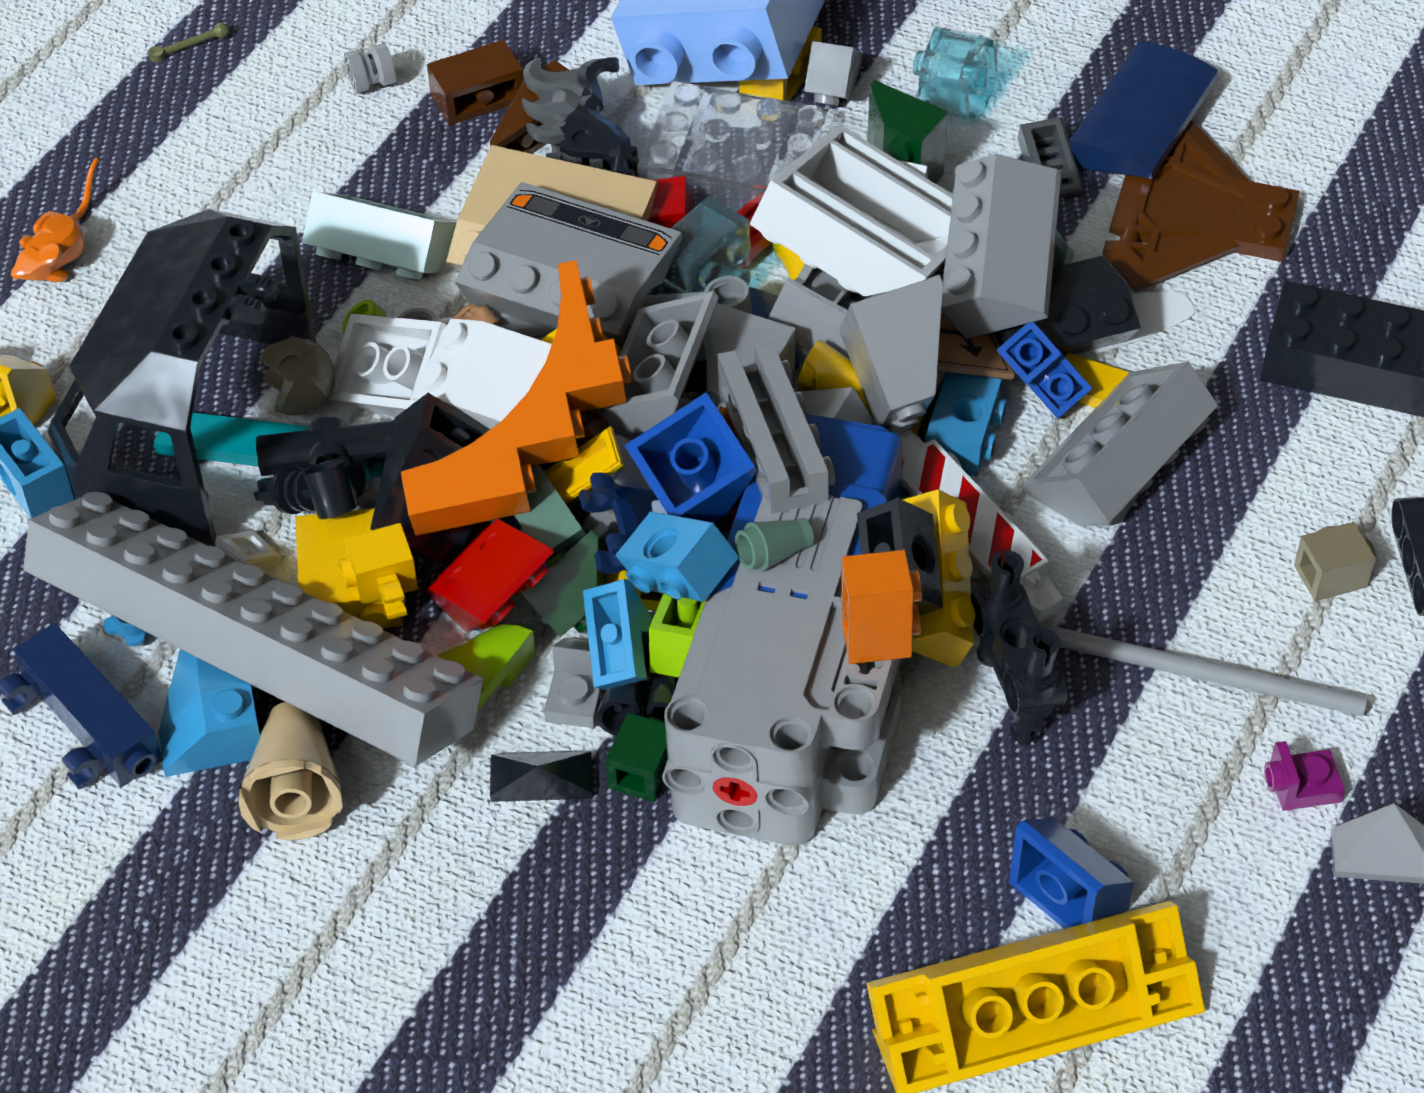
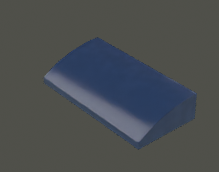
M1138 41L1069 140L1076 167L1153 179L1218 80L1219 71L1208 63L1182 51L1159 44Z

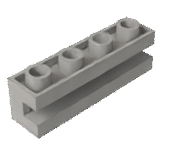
M774 343L755 346V364L748 366L742 365L736 350L719 353V391L741 446L757 469L754 478L762 497L763 495L765 497L770 513L790 512L791 509H803L809 505L815 504L816 506L829 501V486L835 485L833 464L829 456L822 457L820 453L821 442L815 423L808 424L806 420L807 409L801 391L794 392L793 375L788 360H780Z

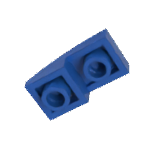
M1034 322L1025 324L996 350L1057 419L1092 389Z

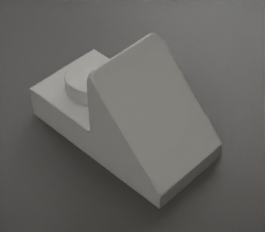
M565 637L557 642L552 650L554 674L544 709L545 722L594 729L603 690L594 688L589 641Z

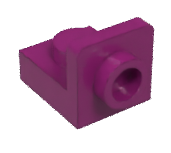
M1286 741L1274 744L1271 760L1265 763L1264 774L1269 791L1277 793L1282 811L1342 802L1345 789L1330 749L1291 755Z

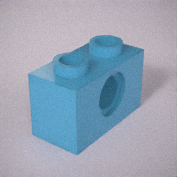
M947 372L929 423L925 443L935 439L947 453L951 452L957 457L962 469L968 475L978 477L983 459L991 461L997 438V433L992 432L993 425L1001 427L1006 412L1007 400L1000 398L1002 379Z
M18 408L0 417V480L28 517L33 518L49 511L53 507L73 501L74 496L64 464L23 411Z
M651 511L615 555L627 570L626 578L640 591L645 593L655 591L665 593L677 600L683 597L702 602L708 598L739 558L738 554L712 522Z

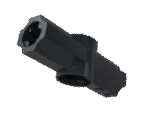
M322 417L311 422L308 430L259 435L256 437V452L260 475H274L278 470L285 467L307 469L333 459H344L346 467L368 457L371 464L385 462L394 420L348 425L344 420L337 417Z

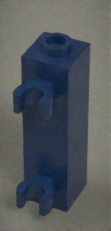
M56 622L13 648L21 673H12L0 680V692L5 696L1 699L2 703L15 715L24 711L33 702L34 698L39 695L84 745V747H78L69 751L61 759L70 770L67 773V777L78 790L90 785L104 769L122 788L132 780L148 774L155 765L162 761V754L155 731Z

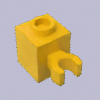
M401 523L343 538L347 558L339 560V566L345 587L355 586L361 605L382 600L388 620L407 615L403 602L405 599L404 593L417 590L418 586L414 560Z

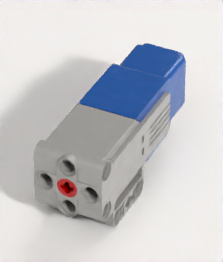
M807 414L806 420L808 424L815 423L821 442L820 453L822 457H830L835 473V485L829 486V501L823 502L821 505H809L803 509H791L790 512L786 513L778 512L771 514L764 495L762 497L753 476L743 493L727 542L736 552L735 535L737 531L744 529L745 525L749 522L790 521L805 518L812 527L814 543L812 547L800 550L765 571H760L759 568L748 570L741 564L739 558L706 599L671 702L665 709L664 716L668 760L662 779L671 791V804L674 816L680 822L690 826L785 845H800L810 840L816 832L822 809L847 814H861L868 812L874 807L878 800L900 722V685L895 678L901 659L849 664L842 628V557L861 555L858 512L896 498L901 499L902 439L897 434L889 432L881 426Z

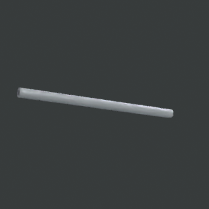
M1039 623L1041 628L1051 629L1059 636L1060 648L1364 716L1368 698L1365 696Z

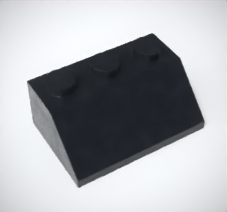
M1103 256L1054 267L1052 270L1048 318L1034 321L1064 357H1066L1067 353L1075 355L1126 342L1141 329L1128 285ZM1025 324L993 332L1000 346Z

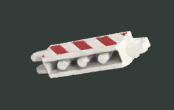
M912 430L896 433L902 439V500L939 489L966 502L970 516V527L968 529L969 556L973 567L970 585L977 592H980L982 585L990 579L992 557L997 552H1000L1002 555V565L1005 555L1004 551H1014L1024 560L1020 584L1026 590L1030 605L1038 622L1040 623L1061 611L1063 597L1048 577L1050 561L1044 549L1027 538L1019 529L1014 517L1007 512L1004 513L992 501L986 488L981 483L974 482L962 469L959 460L953 453H947L935 439L924 443L916 434L912 433Z

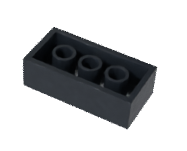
M1284 280L1267 343L1260 381L1424 417V310Z

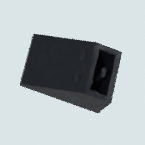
M429 392L397 415L393 423L370 529L375 530L401 523L411 553L444 571L460 555L474 524L416 536L408 515L401 472L438 461L473 443L490 429Z

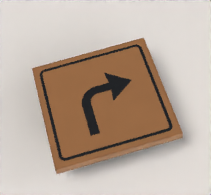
M941 311L937 371L1013 380L1015 373L1011 366L996 351L1000 344L993 332L966 339Z

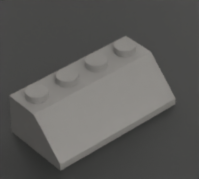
M999 154L956 166L943 275L941 310L966 339L1048 318L1061 174L1057 169Z
M1190 362L1129 372L1105 400L1087 416L1021 487L1026 494L1078 526L1111 525L1125 514L1126 509L1124 507L1134 496L1139 495L1151 486L1154 474L1162 466L1169 464L1180 454L1178 448L1189 437L1199 433L1206 426L1207 422L1205 419L1215 410L1218 404Z

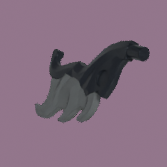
M616 57L593 59L582 64L580 68L561 72L543 70L540 68V58L530 61L523 71L524 83L528 89L536 93L539 99L532 102L522 98V105L525 112L531 118L540 121L543 125L537 126L532 123H526L529 135L536 141L545 144H560V152L570 156L606 160L610 163V171L627 175L628 169L633 168L632 148L629 138L619 126L599 114V112L604 110L597 77L604 71L618 72L619 59Z

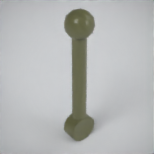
M218 23L213 30L169 46H153L148 50L149 58L154 63L162 62L168 54L215 37L220 39L226 38L229 35L230 29L227 24Z

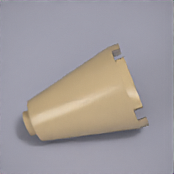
M287 702L276 705L270 711L239 789L238 802L241 816L252 829L260 833L261 827L277 832L276 838L282 840L308 839L325 832L332 825V818L338 811L340 814L343 807L342 787L319 718Z

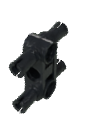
M1005 550L1003 564L1001 565L1002 555L1000 552H997L991 560L990 579L982 585L980 592L971 593V603L975 611L973 627L980 637L976 654L980 663L993 667L1004 691L1008 707L1014 714L1010 727L1011 736L1018 743L1029 745L1031 732H1033V742L1037 743L1042 737L1044 719L1053 712L1054 706L1066 703L1067 687L1063 671L1056 661L1061 643L1060 638L1051 629L1041 628L1030 605L1026 590L1020 584L1021 573L1024 569L1023 558L1014 551Z

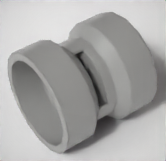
M385 43L372 46L368 52L361 53L355 50L344 54L346 71L355 94L367 91L373 84L379 83L382 86L396 83L393 60Z

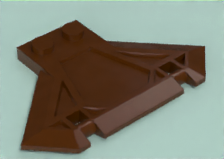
M1191 119L1153 179L1125 175L1109 228V232L1119 236L1120 240H1106L1102 255L1135 292L1231 252L1283 262L1300 191L1249 181Z

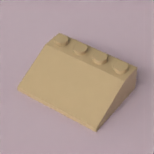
M491 145L457 219L446 262L460 271L473 241L521 182L648 222L659 183L653 180Z

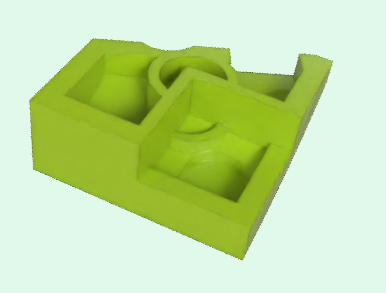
M514 624L497 625L436 656L444 660L457 662L465 670L483 678L477 709L479 711L500 684L508 688L535 655L533 631Z

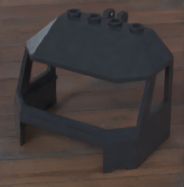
M207 209L147 232L73 358L70 369L75 380L54 414L48 429L53 451L65 466L74 499L94 491L105 493L117 503L132 510L145 512L149 515V518L169 528L180 529L188 537L207 546L215 547L216 533L208 504L209 497L207 491H205L190 428L200 367L218 333L267 344L283 341L290 336L311 339L316 342L295 226ZM269 239L278 240L286 286L276 284L275 281L265 276L261 277L259 274L251 273ZM85 396L96 418L79 457L65 427L81 399ZM119 423L169 434L182 481L115 466L112 462Z

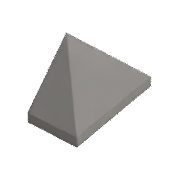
M1395 803L1333 827L1331 832L1333 877L1424 884V825Z

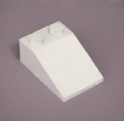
M350 314L334 364L335 385L328 401L396 417L415 402L410 397L419 381L422 370L427 366L439 342L442 331L447 325L438 321Z
M450 319L447 327L440 335L439 342L427 366L422 370L419 381L410 398L416 402L429 392L486 428L491 429L501 422L527 394L544 366L552 344L484 321Z

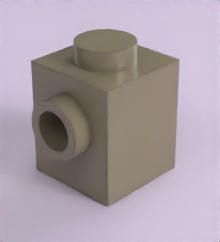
M1355 522L1336 527L1326 526L1317 532L1301 536L1294 567L1313 600L1319 601L1367 588L1373 566L1376 564V552L1372 542L1368 538L1364 539Z

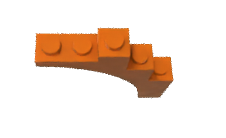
M577 260L558 263L561 301L557 331L547 360L527 394L501 422L473 443L438 461L401 472L408 515L416 536L531 512L527 494L536 492L531 467L579 457L576 439L585 437L580 412L627 403L624 385L633 383L627 354L617 356L614 338L609 340L603 339L599 317L589 319L587 306L595 304L590 276L580 278Z

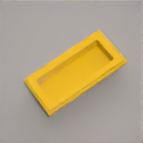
M608 427L578 448L579 457L558 461L544 471L567 507L580 499L579 493L581 490H593L590 481L593 473L602 472L613 477L625 469L612 427Z

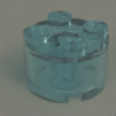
M935 27L931 33L926 50H919L914 59L913 73L919 76L916 98L948 111L949 116L973 120L978 119L986 109L992 93L984 91L987 78L995 79L997 47L994 40L979 34Z

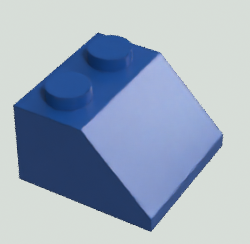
M707 392L624 445L668 515L714 523L730 511L757 472L755 465Z
M1055 818L1023 820L1016 826L1009 884L1062 928L1074 927L1125 913L1129 910L1134 881L1129 878L1122 866L1114 861L1106 860L1091 848L1081 833L1074 829H1068Z

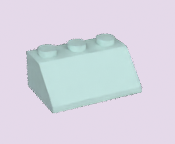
M312 191L302 243L316 246L315 254L341 260L342 253L357 256L356 265L381 270L382 263L397 266L396 275L421 280L423 273H438L448 256L457 222L344 194Z

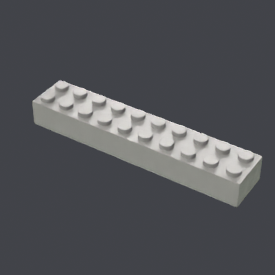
M95 491L86 493L78 499L53 507L49 511L28 520L24 571L415 767L474 730L483 678L465 670L457 662L444 660L423 650V647L415 642L404 641L384 631L376 623L363 621L344 612L340 606L334 603L323 602L303 592L297 585L284 583L265 574L257 566L244 564L226 555L220 548L207 546L188 537L180 529L169 528L149 518V515L145 512L132 510L117 503L105 493Z

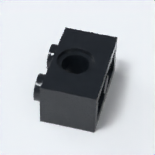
M899 498L858 512L861 554L905 550L909 571L918 570L920 576L922 600L921 602H913V604L918 606L919 616L943 608L933 514Z

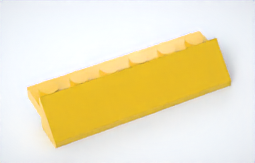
M1170 900L866 983L876 1027L872 1031L896 1093L922 1092L1205 1012L1196 963L1187 956L1178 906Z

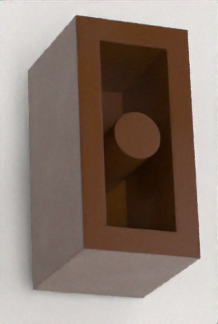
M504 39L427 64L430 95L448 125L510 106L524 80L523 69Z

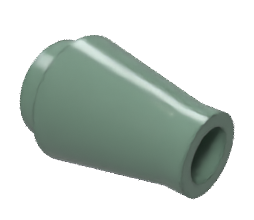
M805 518L790 521L749 522L745 525L744 529L737 531L735 535L736 552L741 564L748 570L759 568L760 571H765L800 550L812 547L814 543L812 527Z

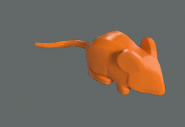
M98 158L93 160L89 168L84 196L79 209L71 214V216L48 211L35 222L33 226L35 235H25L21 238L20 246L25 249L19 254L12 268V278L48 280L52 282H64L68 279L69 273L62 266L75 261L85 248L83 232L79 221L90 203L93 176L99 161Z

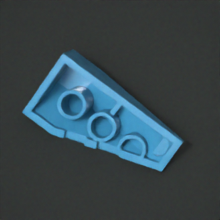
M181 649L179 650L158 731L165 777L249 761L253 756L261 735L254 686Z

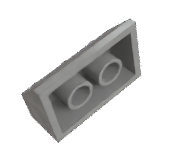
M714 291L638 309L620 356L627 354L633 382L624 385L627 403L598 408L597 410L601 417L613 428L616 435L618 434L632 441L677 411L719 298Z

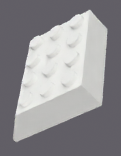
M838 125L770 181L749 225L761 231L768 241L781 244L799 255L800 259L808 266L820 268L836 278L843 288L852 292H858L863 296L889 292L928 279L945 262L953 194L848 129Z

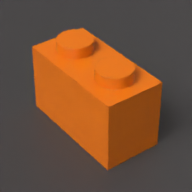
M905 550L842 557V628L849 664L912 657V636L921 634L919 610L917 604H913V602H921L922 592L918 570L909 571Z

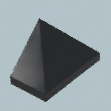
M591 751L491 754V802L592 799Z

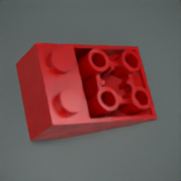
M496 519L483 530L424 592L465 632L476 627L484 630L486 627L489 628L493 624L496 625L516 605L510 598L513 594L517 596L520 592L523 593L528 588L531 589L551 569L545 561L554 551L540 541Z

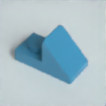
M622 579L583 590L594 688L607 690L646 680L642 641L649 639V627L653 618L631 582Z

